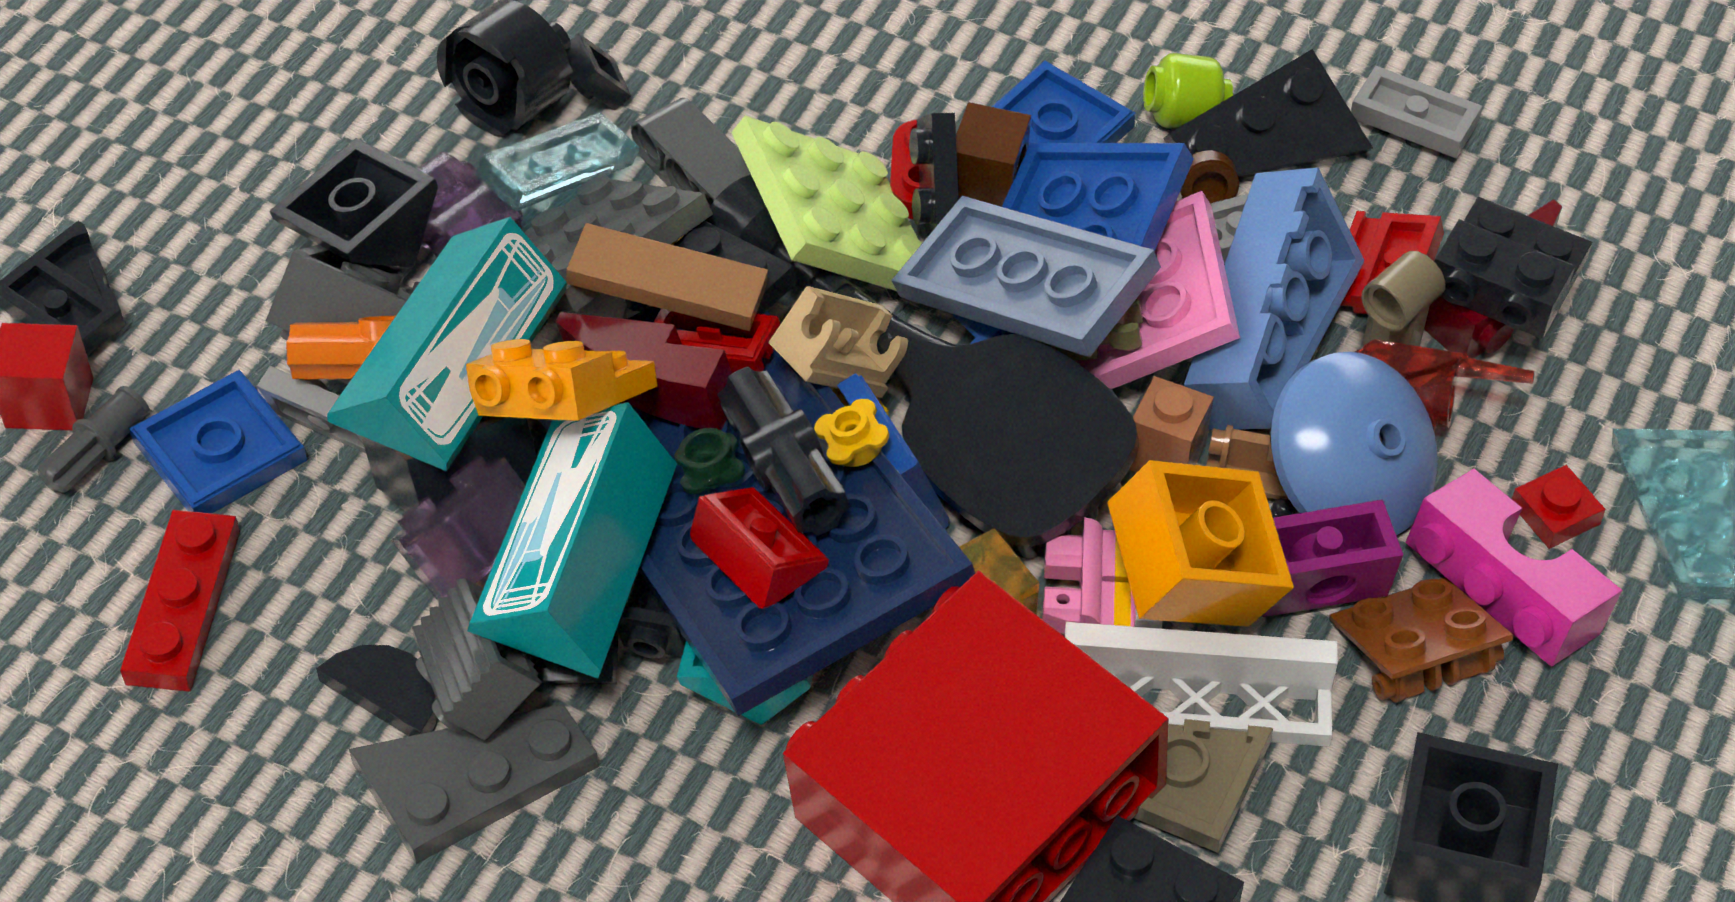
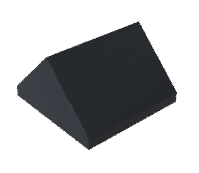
M355 138L269 212L273 220L351 263L414 268L439 187L434 177Z

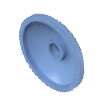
M1338 352L1307 363L1295 372L1282 389L1272 418L1271 448L1280 483L1299 513L1383 499L1396 536L1408 529L1414 523L1423 499L1433 492L1438 464L1437 444L1432 422L1422 400L1410 383L1390 365L1375 357L1356 352Z

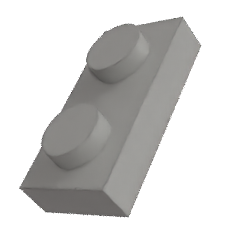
M1375 66L1354 98L1351 112L1357 121L1456 159L1477 126L1482 110V105Z
M272 366L268 367L257 388L277 415L366 453L360 435L329 423L327 420V413L339 398V395L328 391V387L319 379H292L291 374Z

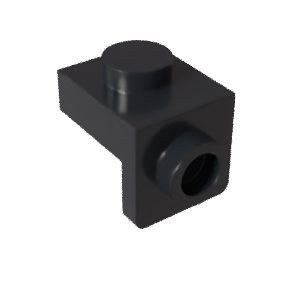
M639 572L629 604L624 607L617 626L623 646L647 658H662L665 654L682 657L686 644L685 638Z

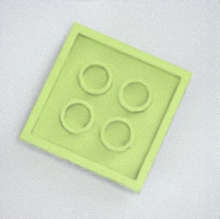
M745 115L731 133L791 260L897 291L891 280L920 247L922 242L918 240L908 220L909 213L907 208L895 197L891 190L890 183L886 177L888 172L884 164L868 152L862 151L857 153L836 146L826 138L817 137L815 139L791 131L779 122L767 123Z

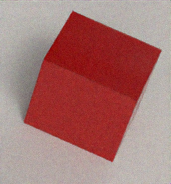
M2 323L0 328V416L4 427L73 431V424L84 417L94 379L78 326Z

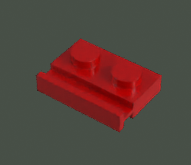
M1356 211L1349 230L1365 261L1340 306H1353L1354 313L1368 314L1362 303L1364 287L1404 253L1419 251L1434 261L1444 235L1441 216L1383 212L1381 218L1378 219L1367 218L1365 211Z

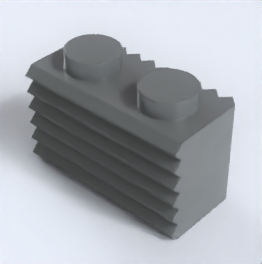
M466 578L456 580L455 588L447 589V597L438 598L439 606L429 608L430 615L421 617V625L412 626V634L421 655L416 661V667L420 674L432 685L437 698L432 703V710L436 717L446 727L460 733L466 730L486 740L533 693L542 681L537 677L539 673L533 668L535 664L530 660L532 657L530 654L467 632L470 620L484 588Z

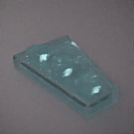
M1613 428L1612 446L1679 597L1735 600V431Z

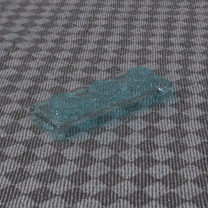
M598 112L483 155L475 174L502 201L510 205L515 211H519L579 187L591 179L606 176L633 165L640 147L607 117Z

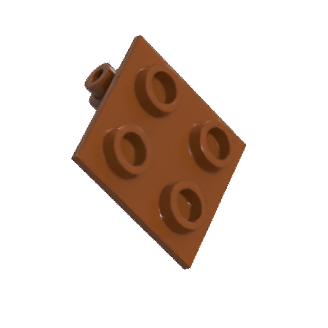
M1446 577L1422 580L1412 588L1381 598L1363 599L1357 602L1354 607L1329 614V620L1380 668V673L1372 676V685L1377 697L1380 700L1390 698L1395 703L1424 693V685L1430 691L1439 689L1442 685V679L1446 684L1452 685L1459 680L1493 671L1496 662L1504 659L1502 644L1513 640L1511 632Z

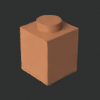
M1154 376L1133 416L1139 438V448L1129 470L1138 472L1149 460L1196 465L1207 444L1214 396Z

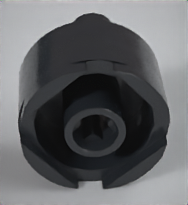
M498 0L456 28L440 42L437 50L438 72L444 87L450 83L455 87L461 97V100L456 102L455 105L471 123L488 133L504 135L510 130H517L523 127L567 93L571 80V69L567 52L571 48V41L561 25L556 22H547L529 6L520 3L518 0Z

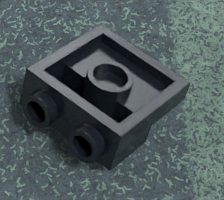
M1478 196L1464 221L1461 219L1457 221L1435 258L1434 262L1442 271L1445 279V291L1440 298L1497 320L1511 328L1543 339L1588 259L1593 242Z

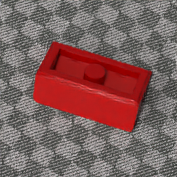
M754 487L699 496L690 531L692 541L759 608L764 609L776 604L827 568L829 559L801 532H798L795 526Z

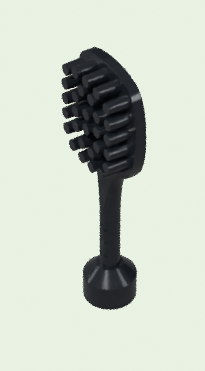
M751 175L744 176L731 183L711 204L710 208L713 215L704 221L792 264L797 279L795 286L800 290L804 291L806 286L878 304L841 274L791 260ZM891 313L893 316L886 332L882 333L878 338L877 349L880 354H883L888 350L890 342L896 336L908 339L905 356L894 370V373L909 394V407L901 425L903 439L922 467L934 491L979 529L994 536L1000 542L1017 545L1019 553L1024 558L1035 557L1040 551V544L1049 542L1059 535H1072L1071 528L1080 521H1084V518L1095 520L1099 513L1098 505L1107 496H1114L1121 489L1120 481L1130 469L1139 448L1135 421L1126 406L1114 392L1065 354L1033 339L1016 334L998 335L972 344L955 345L929 335Z

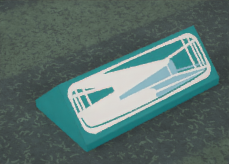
M511 217L452 236L327 413L328 422L447 471L483 417L478 416L469 390L466 364L492 354L491 345L501 341L527 339L532 343L565 293L567 282Z
M628 402L611 406L579 421L552 420L470 620L467 632L599 678L677 465L676 461Z

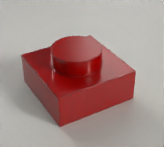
M1567 464L1515 488L1512 500L1522 507L1520 516L1548 549L1601 525L1606 510Z

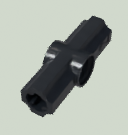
M745 367L729 375L725 387L717 396L724 415L727 416L733 430L739 436L744 455L764 491L772 489L798 532L808 531L819 536L837 527L841 516L850 506L842 484L838 482L832 469L825 462L820 442L806 415L801 409L795 411L791 409L767 371L758 372L750 367Z

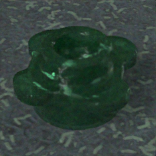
M703 428L692 432L684 438L675 452L674 458L677 465L683 467L684 476L681 478L680 483L685 492L698 494L705 489L718 488L725 483H734L742 478L745 473V467L741 460L736 459L735 451L739 444L733 434L716 428Z

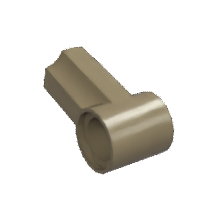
M1419 251L1404 253L1368 283L1362 291V303L1369 315L1363 339V345L1367 351L1366 355L1375 357L1400 371H1405L1417 360L1429 306L1441 297L1445 291V279L1442 271L1427 255Z

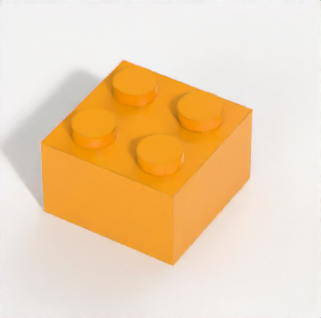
M1149 460L1107 502L1139 619L1249 627L1294 588L1258 471Z

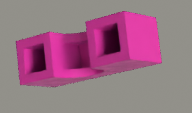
M1472 469L1423 499L1405 543L1552 667L1602 633L1623 590L1573 549L1552 560H1537L1516 551L1507 541L1521 513L1522 507L1476 469Z

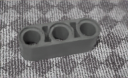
M682 97L635 121L631 125V136L636 150L667 186H674L680 190L704 193L709 206L731 183L744 176L751 175L739 148L687 98Z

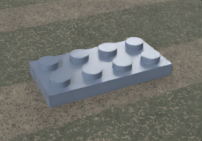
M962 196L891 281L901 298L1091 357L1161 266L1153 249Z

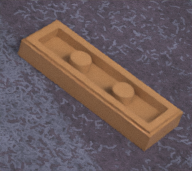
M586 223L566 270V282L569 285L747 331L751 330L768 280V269Z

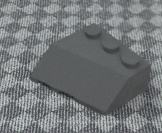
M321 245L311 246L292 252L265 321L282 328L280 336L287 341L290 325L293 323L359 322L358 319L363 317L397 315L420 282H415L412 288L402 283L404 274L401 273L402 269L397 266L351 263Z

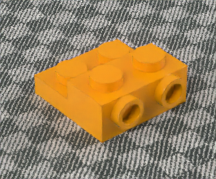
M506 340L491 345L492 354L466 364L469 390L478 416L579 421L657 387L654 361L627 360L625 351H584L583 342L581 341L557 342L546 345L543 349H531L530 340Z

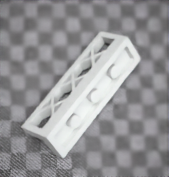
M1066 622L1064 637L1142 697L1151 689H1166L1177 696L1183 703L1171 712H1162L1169 718V724L1184 725L1185 719L1210 721V728L1244 732L1248 731V725L1273 728L1271 739L1273 743L1330 747L1332 739L1331 690L1338 664L1337 641ZM1219 693L1235 694L1250 709L1239 717L1221 716L1207 702ZM1286 698L1315 700L1316 723L1289 721L1275 707Z

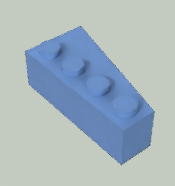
M1319 167L1255 173L1224 265L1240 338L1194 356L1184 383L1185 387L1214 396L1209 430H1213V428L1226 430L1227 424L1233 425V429H1271L1274 409L1282 389L1296 371L1310 362L1365 261Z

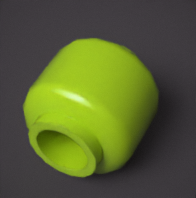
M1169 53L1160 60L1158 66L1152 65L1147 72L1143 90L1145 110L1153 113L1155 121L1160 126L1171 129L1179 128L1233 96L1232 81L1224 79L1222 67L1216 59L1209 56Z

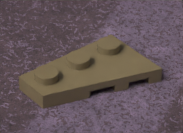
M1185 719L1184 725L1168 724L1166 785L1152 799L1147 798L1139 806V811L1133 818L1218 853L1269 747L1273 728L1248 725L1247 732L1210 728V721Z

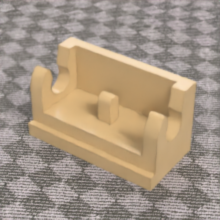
M806 286L768 342L806 382L838 388L837 384L857 373L858 376L862 375L874 395L881 398L888 390L885 383L905 356L908 347L907 338L896 336L890 342V346L885 353L880 354L878 352V338L882 333L886 332L893 316L883 305Z

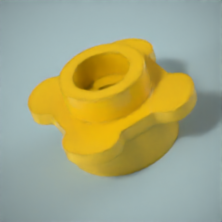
M869 399L855 400L850 406L842 407L833 414H825L816 421L814 426L815 433L818 438L826 440L829 446L826 454L830 462L848 467L865 465L875 459L882 447L888 442V428L883 424H878L875 418L877 409L873 401Z

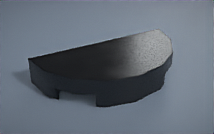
M360 645L336 653L316 668L321 683L407 736L432 732L436 725L437 717L432 710V703L437 698L431 683L420 674L416 667L418 659L409 652L390 645Z

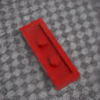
M172 510L120 669L125 685L191 692L240 534L236 516Z

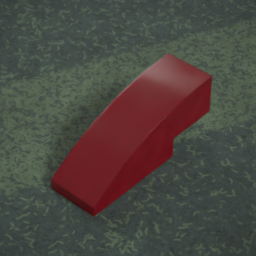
M566 312L559 313L555 322L563 342L581 341L583 342L584 351H625L627 360L654 361L657 387L623 401L624 403L628 402L632 407L647 414L678 424L721 432L728 418L723 413L717 394L723 390L728 376L732 374L724 350L682 345L674 324Z

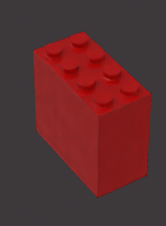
M978 570L961 587L954 586L946 590L935 604L932 614L914 631L909 629L899 634L888 647L884 659L866 676L858 675L852 678L840 691L835 705L816 722L808 721L800 726L788 741L786 750L783 752V758L795 818L892 902H1050L1081 871L1117 815L1130 821L1138 813L1139 806L1147 798L1152 799L1166 785L1169 718Z

